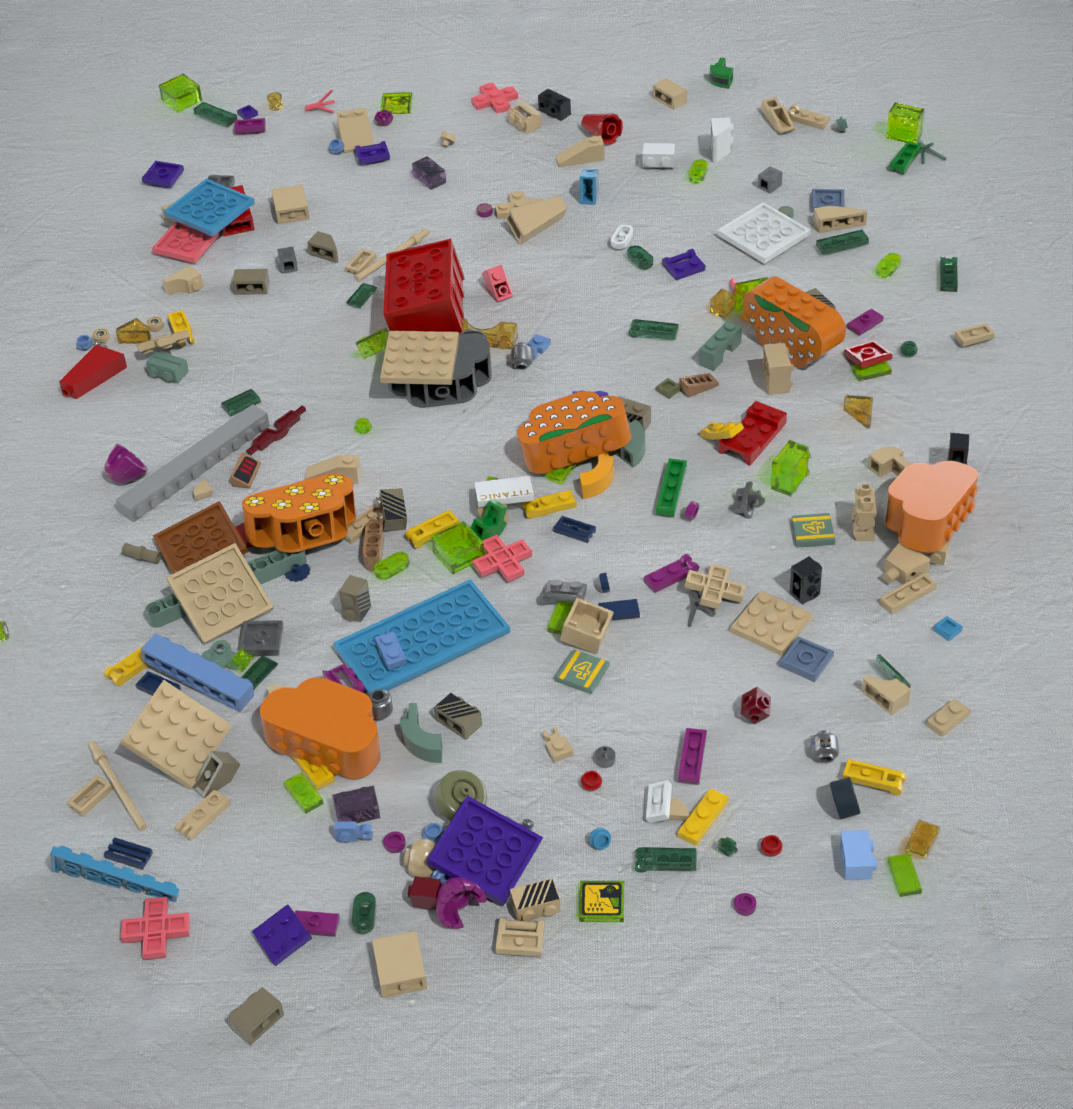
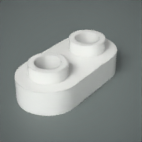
M620 225L611 237V246L613 248L621 250L628 245L633 237L632 226Z

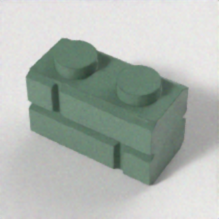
M156 351L146 361L148 374L152 377L163 378L168 382L179 383L189 371L185 359L160 351Z

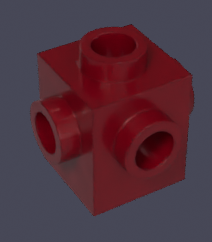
M755 687L742 695L741 715L754 724L770 716L771 696L759 687Z

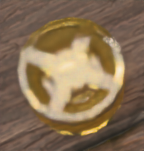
M273 92L267 95L270 110L277 111L283 108L282 95L280 93Z

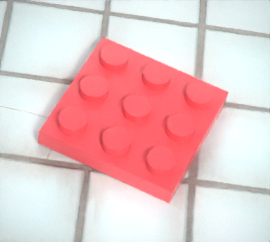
M176 221L152 247V250L155 254L196 263L218 238L219 232L212 237Z

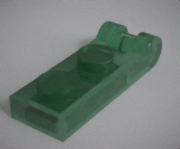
M940 256V291L957 292L958 257L946 258V256Z
M634 319L628 334L632 338L645 336L676 340L679 324Z
M639 847L635 850V858L637 859L635 871L639 873H644L647 870L696 871L697 848Z

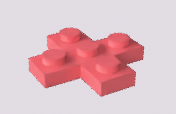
M486 83L479 86L481 94L471 97V102L477 110L491 106L496 114L511 109L508 101L519 99L518 92L513 86L498 90L494 83Z
M495 535L480 542L481 548L486 555L472 560V564L481 578L498 570L507 582L525 575L519 561L531 557L532 550L523 539L505 546L498 535Z
M168 897L145 899L144 917L122 919V943L143 941L142 955L144 960L166 958L168 938L190 936L189 913L168 915Z

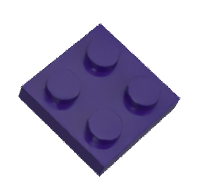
M155 160L142 177V182L171 188L183 173L184 166Z
M288 904L252 931L275 966L312 939Z

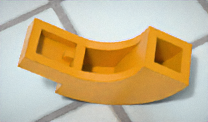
M608 453L598 455V464L594 469L579 473L583 499L594 497L611 485L614 479L613 456H609Z

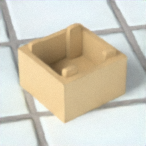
M785 343L764 345L763 375L768 395L790 393V388L793 387L790 377L791 371L794 370V365L790 363L788 356L789 348H786Z
M576 598L563 625L560 641L597 654L610 627L614 612Z

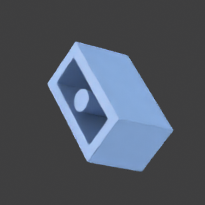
M868 830L841 831L840 847L845 880L872 879L873 870H876L877 864L876 857H872L871 854L874 851L873 839H869Z

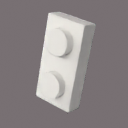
M669 780L649 784L646 819L649 823L669 819L672 788Z

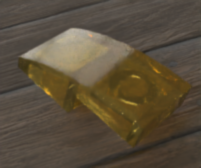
M919 819L904 852L926 859L940 832V826Z

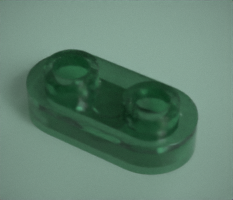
M633 245L627 249L628 259L639 268L649 269L653 266V256L641 246Z
M370 892L359 893L354 898L352 926L358 934H367L375 926L377 904L375 896Z

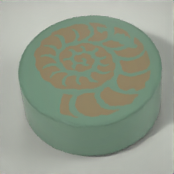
M782 206L778 209L779 212L791 219L794 217V209L792 207Z

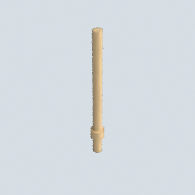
M425 228L418 234L415 233L408 241L391 252L404 250L413 244H418L422 238L429 234V230ZM386 255L354 276L355 280L359 282L386 263Z
M90 741L88 746L93 753L95 762L105 772L139 830H145L147 828L145 821L108 763L107 755L103 750H100L96 741Z

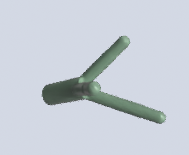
M923 140L918 141V144L922 145L923 149L922 164H925L926 152L928 151L943 160L947 159L930 148L934 145L933 142L926 144Z

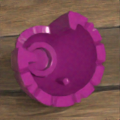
M118 443L112 449L104 466L106 475L112 481L119 484L132 482L148 471L146 465L134 453Z
M455 877L445 881L439 889L436 900L437 916L442 925L452 929L463 928L464 925L458 910L466 907L472 901L473 896L477 903H486L487 899L484 891L477 884L465 878Z

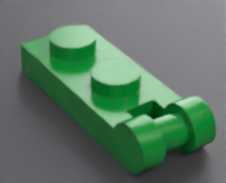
M907 141L891 162L889 170L894 172L895 170L900 171L901 174L905 175L909 166L921 152L922 145Z

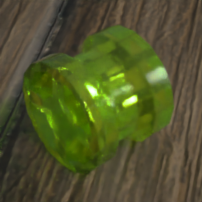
M241 647L230 660V663L237 665L239 670L243 672L254 656L247 654L245 649Z

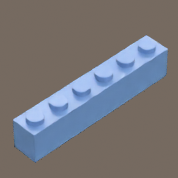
M155 633L141 648L143 662L238 712H241L254 697L253 684L248 679H243L232 671L221 668L215 662H210L201 655L187 650L184 646L171 642L167 637H162Z

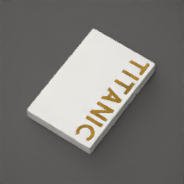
M530 476L474 482L478 507H486L489 500L495 499L502 505L534 501Z

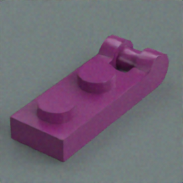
M684 554L679 560L645 575L644 582L656 593L687 578L689 570L698 572L700 566L696 562H692V558L688 554Z

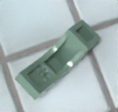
M628 420L632 438L627 445L621 448V459L634 468L645 455V431L639 421L634 420L630 423Z
M409 703V712H405V719H400L402 738L406 748L421 760L442 763L443 746L441 734H431L423 731L419 727L417 703Z

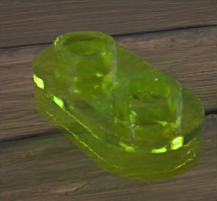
M698 159L692 163L689 170V180L697 184L704 180L708 171V162L706 160Z
M897 253L886 254L877 264V275L882 278L890 277L900 267L901 256Z
M396 552L379 561L374 566L375 576L378 579L386 580L407 569L410 565L408 554Z

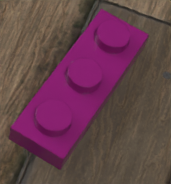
M686 728L678 782L700 783L707 730Z

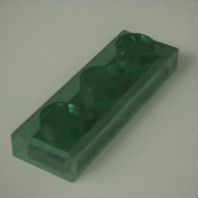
M205 102L200 103L193 109L194 114L229 127L235 120H238L236 114Z
M862 229L816 240V246L822 255L869 244V238Z

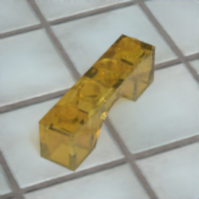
M463 318V330H480L487 337L491 348L511 349L516 345L518 338L517 323L500 322L492 328L478 329L471 326L467 319Z

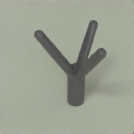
M692 590L690 592L694 605L688 627L692 626L697 606H702L713 616L716 615L711 608L700 605L701 598L698 591Z

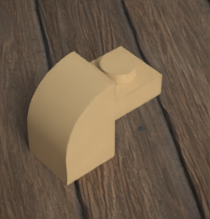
M883 447L869 454L868 468L880 478L891 471L898 476L910 463L903 458V450L895 447Z

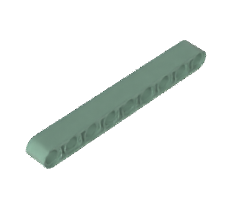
M275 550L247 563L261 585L293 570L292 566L294 564H299L300 566L304 563L306 564L307 560L305 550L292 553ZM174 593L149 603L145 608L149 625L154 628L162 627L187 616Z

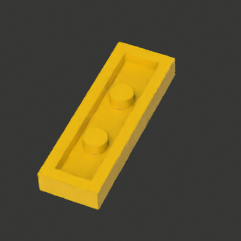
M292 756L316 791L335 782L334 775L329 772L328 767L321 765L319 768L308 761Z
M710 788L678 831V838L697 846L729 803V796Z

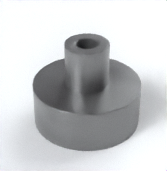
M602 746L595 751V763L599 767L609 768L614 765L616 756L615 751L611 747Z

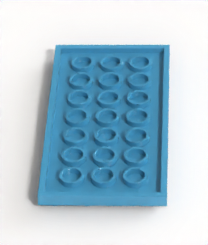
M470 579L334 642L333 646L347 667H351L354 670L357 681L361 680L363 682L365 691L369 694L376 689L388 691L510 633V626ZM394 631L407 658V664L388 670L377 647L375 637Z

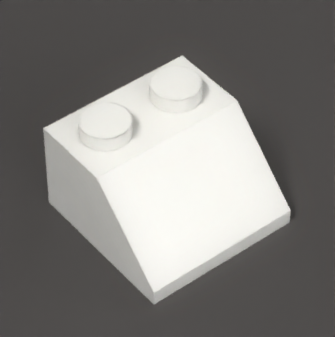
M730 117L711 118L713 163L718 162L731 152V146H733L731 133H734V124H731Z

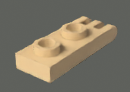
M213 790L175 825V830L181 832L183 836H187L189 840H193L231 805L230 800L216 790Z

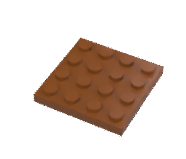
M220 501L153 535L173 574L236 543L242 555L249 552Z

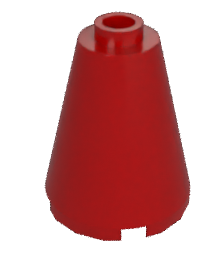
M614 113L586 114L581 121L582 127L593 136H601L604 144L611 145L615 143L617 137L622 134L623 122Z

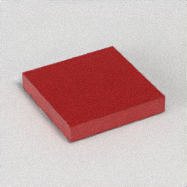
M875 340L844 349V355L860 368L893 359L892 353Z

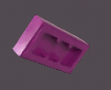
M871 308L847 323V328L860 336L881 323L884 316Z
M295 910V914L310 935L336 937L340 920L339 914Z

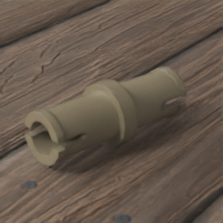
M124 543L122 547L123 555L136 557L139 561L147 560L158 564L161 560V552L146 549L145 546L138 547Z

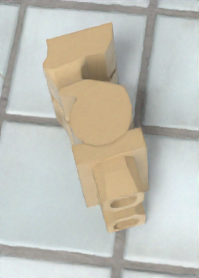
M861 483L859 489L854 491L855 503L851 510L853 534L856 541H875L874 526L877 515L875 493L870 483Z

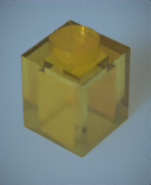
M721 289L710 299V313L725 318L736 308V294Z

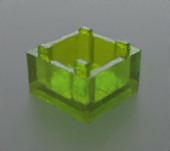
M185 74L178 75L158 85L161 100L177 112L202 101L200 85Z
M895 102L888 113L886 139L904 143L908 141L917 144L923 132L925 109Z
M791 440L786 443L772 461V490L790 497L793 493H796L798 486L810 474L808 461L811 458V453H809L808 446Z
M464 521L431 536L433 553L452 575L473 565L472 560L485 555L483 541Z

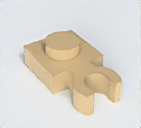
M553 727V735L547 734L546 730L543 731L546 749L554 763L573 756L572 747L565 736L559 737L557 727Z

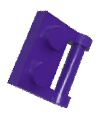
M385 141L373 145L355 146V152L360 165L390 160V154Z
M693 248L685 253L662 259L663 266L675 280L705 271L706 267Z

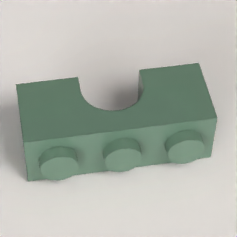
M726 321L699 349V365L714 371L723 362L725 350L733 352L742 343V326Z

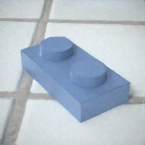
M394 631L375 637L377 647L388 670L407 664V658Z

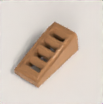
M710 373L679 378L681 390L687 397L719 386V382Z

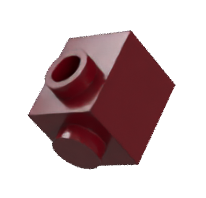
M415 876L413 884L408 887V898H411L412 907L436 910L437 895L442 886L441 879Z

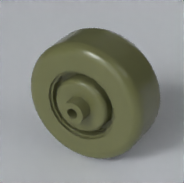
M455 770L446 774L437 784L434 791V802L440 814L449 821H452L467 796L486 805L487 792L484 784L476 775L465 770Z

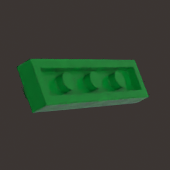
M669 458L656 507L657 515L675 517L687 468V460Z

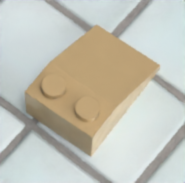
M366 108L336 112L341 141L344 143V153L355 152V146L358 145L361 147L374 144Z

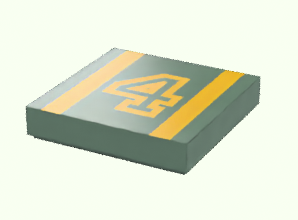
M830 513L792 516L797 547L835 544Z
M573 649L555 676V681L592 694L609 668V661Z

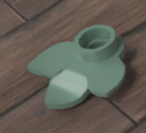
M225 640L216 641L211 649L204 651L201 655L204 659L215 662L223 669L225 667L232 670L238 669V655L231 650L230 644ZM220 647H224L222 651L217 650Z

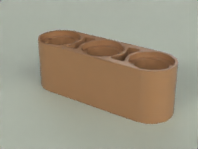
M371 519L366 523L363 544L365 568L373 572L379 570L382 566L384 547L383 525L378 519Z

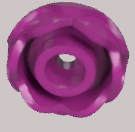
M384 109L377 111L374 118L379 125L387 126L393 121L394 116L391 111Z

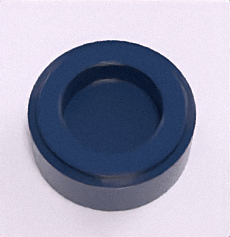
M600 573L599 578L602 592H609L610 587L607 573Z

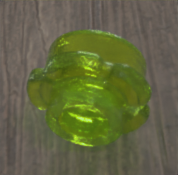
M367 418L358 419L354 427L355 431L360 434H366L372 429V425Z

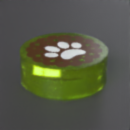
M4 620L0 621L1 641L9 639L8 626Z

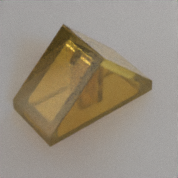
M137 318L116 328L119 344H140L152 339L150 328Z
M847 395L844 399V411L867 429L871 426L873 397Z

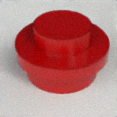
M590 770L582 776L581 785L586 790L594 791L601 787L602 778L598 772Z
M768 835L761 842V850L768 856H776L783 849L781 840L775 835Z

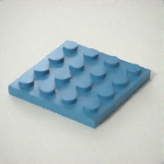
M205 179L165 209L164 216L213 237L254 205L255 201L250 196Z

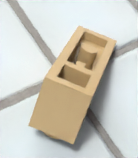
M601 136L585 138L556 155L558 166L564 167L605 160L604 142Z
M836 206L814 208L813 222L819 233L866 225L867 210Z
M339 455L308 466L304 480L326 474H342L347 476L353 484H359L361 476L359 455Z

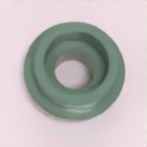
M841 116L839 117L840 119H836L839 132H846L845 128H848L847 122Z

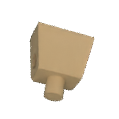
M899 543L885 559L883 579L888 584L896 580L903 585L923 573L928 574L931 559L919 551L907 548Z

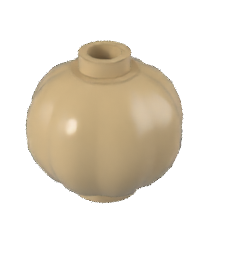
M420 839L412 844L411 849L406 848L404 866H409L408 871L413 877L432 878L436 869L426 864L437 845L435 842L429 839Z

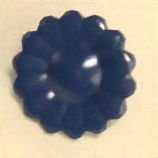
M305 563L302 566L294 564L292 566L293 570L284 575L289 581H303L310 574L311 569Z

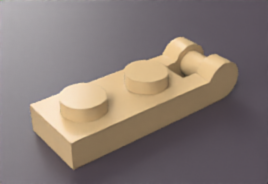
M793 104L787 110L791 120L822 130L830 123L829 116L801 109L796 104Z

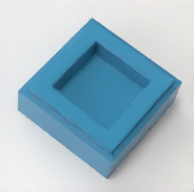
M946 616L934 626L933 631L947 641H950L962 631L963 626Z

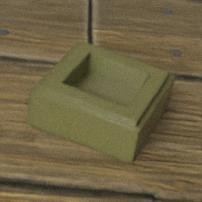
M667 378L656 386V391L670 399L681 391V385Z

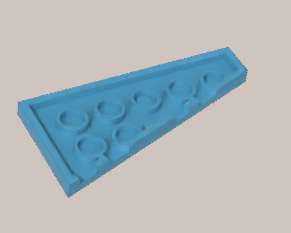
M53 846L50 852L52 872L59 873L61 869L71 877L77 878V876L85 875V879L91 882L121 888L122 885H125L130 891L136 893L146 890L147 894L152 897H168V901L176 902L179 896L180 889L176 888L177 885L172 882L164 881L162 883L156 881V878L151 875L143 874L141 876L135 874V871L130 868L122 867L120 869L114 867V864L110 861L101 860L100 862L94 860L89 854L80 853L79 855L73 853L66 846H59V848Z

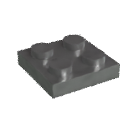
M283 620L243 621L239 646L240 656L279 655L284 626Z

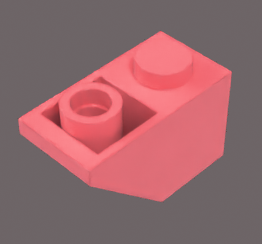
M502 265L487 269L481 273L487 290L497 302L513 297Z

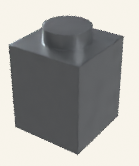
M769 166L758 174V188L771 194L782 185L783 172Z
M294 247L277 249L282 274L298 271Z

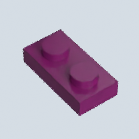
M265 118L235 120V134L265 132L266 120Z

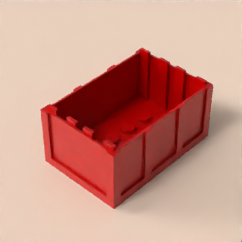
M452 239L386 254L383 315L390 331L459 332V335L464 331L463 280H465V276Z

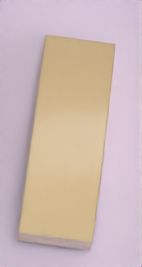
M777 97L762 100L761 110L775 130L779 133L795 130L784 105H780Z

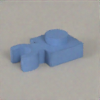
M535 334L528 342V346L532 347L534 351L533 360L537 359V353L543 354L551 345L550 338Z
M335 822L334 832L336 841L358 842V838L372 840V824L365 823L357 826L356 822Z

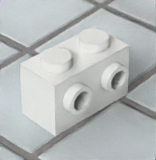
M643 144V167L674 168L675 144Z

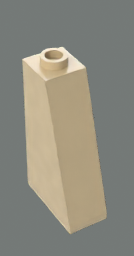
M561 196L509 209L506 220L519 244H523L561 220L565 215L567 206Z

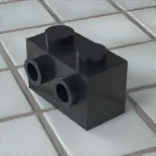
M546 89L538 95L539 111L562 121L571 115V100L551 89Z
M810 556L791 566L789 594L802 605L811 599L817 598L821 591L822 567Z

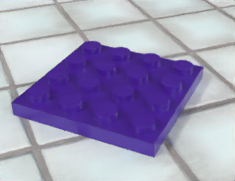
M467 796L430 854L426 864L452 878L461 877L474 882L484 891L487 898L504 906L510 896V889L515 888L543 837Z

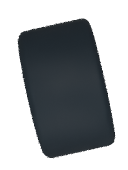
M847 777L830 782L839 818L844 819L859 815L861 811L851 778Z

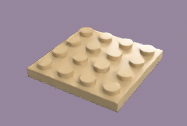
M389 331L380 375L381 383L452 385L459 332Z
M236 543L166 577V581L204 645L242 626L243 621H252L274 608Z
M163 680L120 744L188 789H191L210 752L217 750L232 725Z

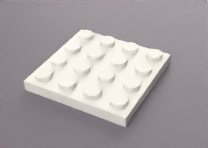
M764 202L717 230L718 236L764 264L807 238L811 233V230Z

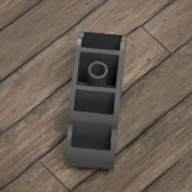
M480 334L459 335L452 385L388 383V388L395 395L407 396L408 402L419 408L468 402L476 396L477 387L484 386L492 378L489 341Z

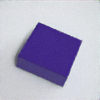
M251 105L237 110L238 115L243 119H251L258 116V111Z

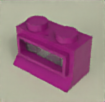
M342 664L329 671L322 670L323 678L364 693L365 686L361 680L357 681L355 679L356 675L351 667L347 668L345 664Z

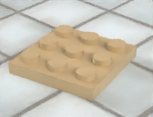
M761 590L733 623L730 632L783 656L812 620L813 613Z

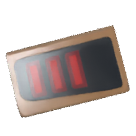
M241 453L231 475L232 486L250 488L261 462L245 453Z

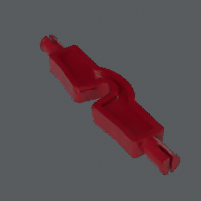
M301 405L295 411L290 410L277 419L274 423L277 430L266 428L252 441L253 445L246 450L247 454L252 456L257 450L263 451L274 441L285 437L289 429L300 421V415L306 412V408Z

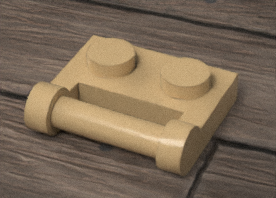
M500 917L496 954L541 957L545 920L529 922L508 920L507 918ZM507 929L530 930V931H536V932L511 931V930H507Z

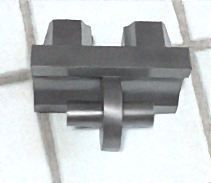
M752 481L746 482L745 488L737 489L736 497L738 501L733 503L735 514L744 513L746 519L752 518L754 507L761 506L765 502L764 494L759 490L755 492L752 489Z

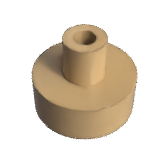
M442 131L440 136L444 140L442 145L448 147L449 143H455L457 138L454 134Z

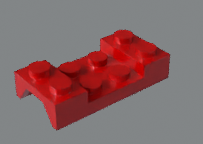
M755 400L747 409L746 417L741 421L744 429L732 438L721 439L719 441V453L723 454L725 451L731 450L741 454L747 465L751 466L786 425L787 413Z

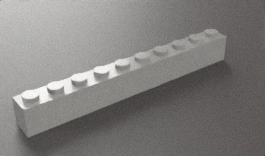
M254 404L243 410L118 497L116 503L119 513L132 522L138 520L268 428L270 425L267 413Z

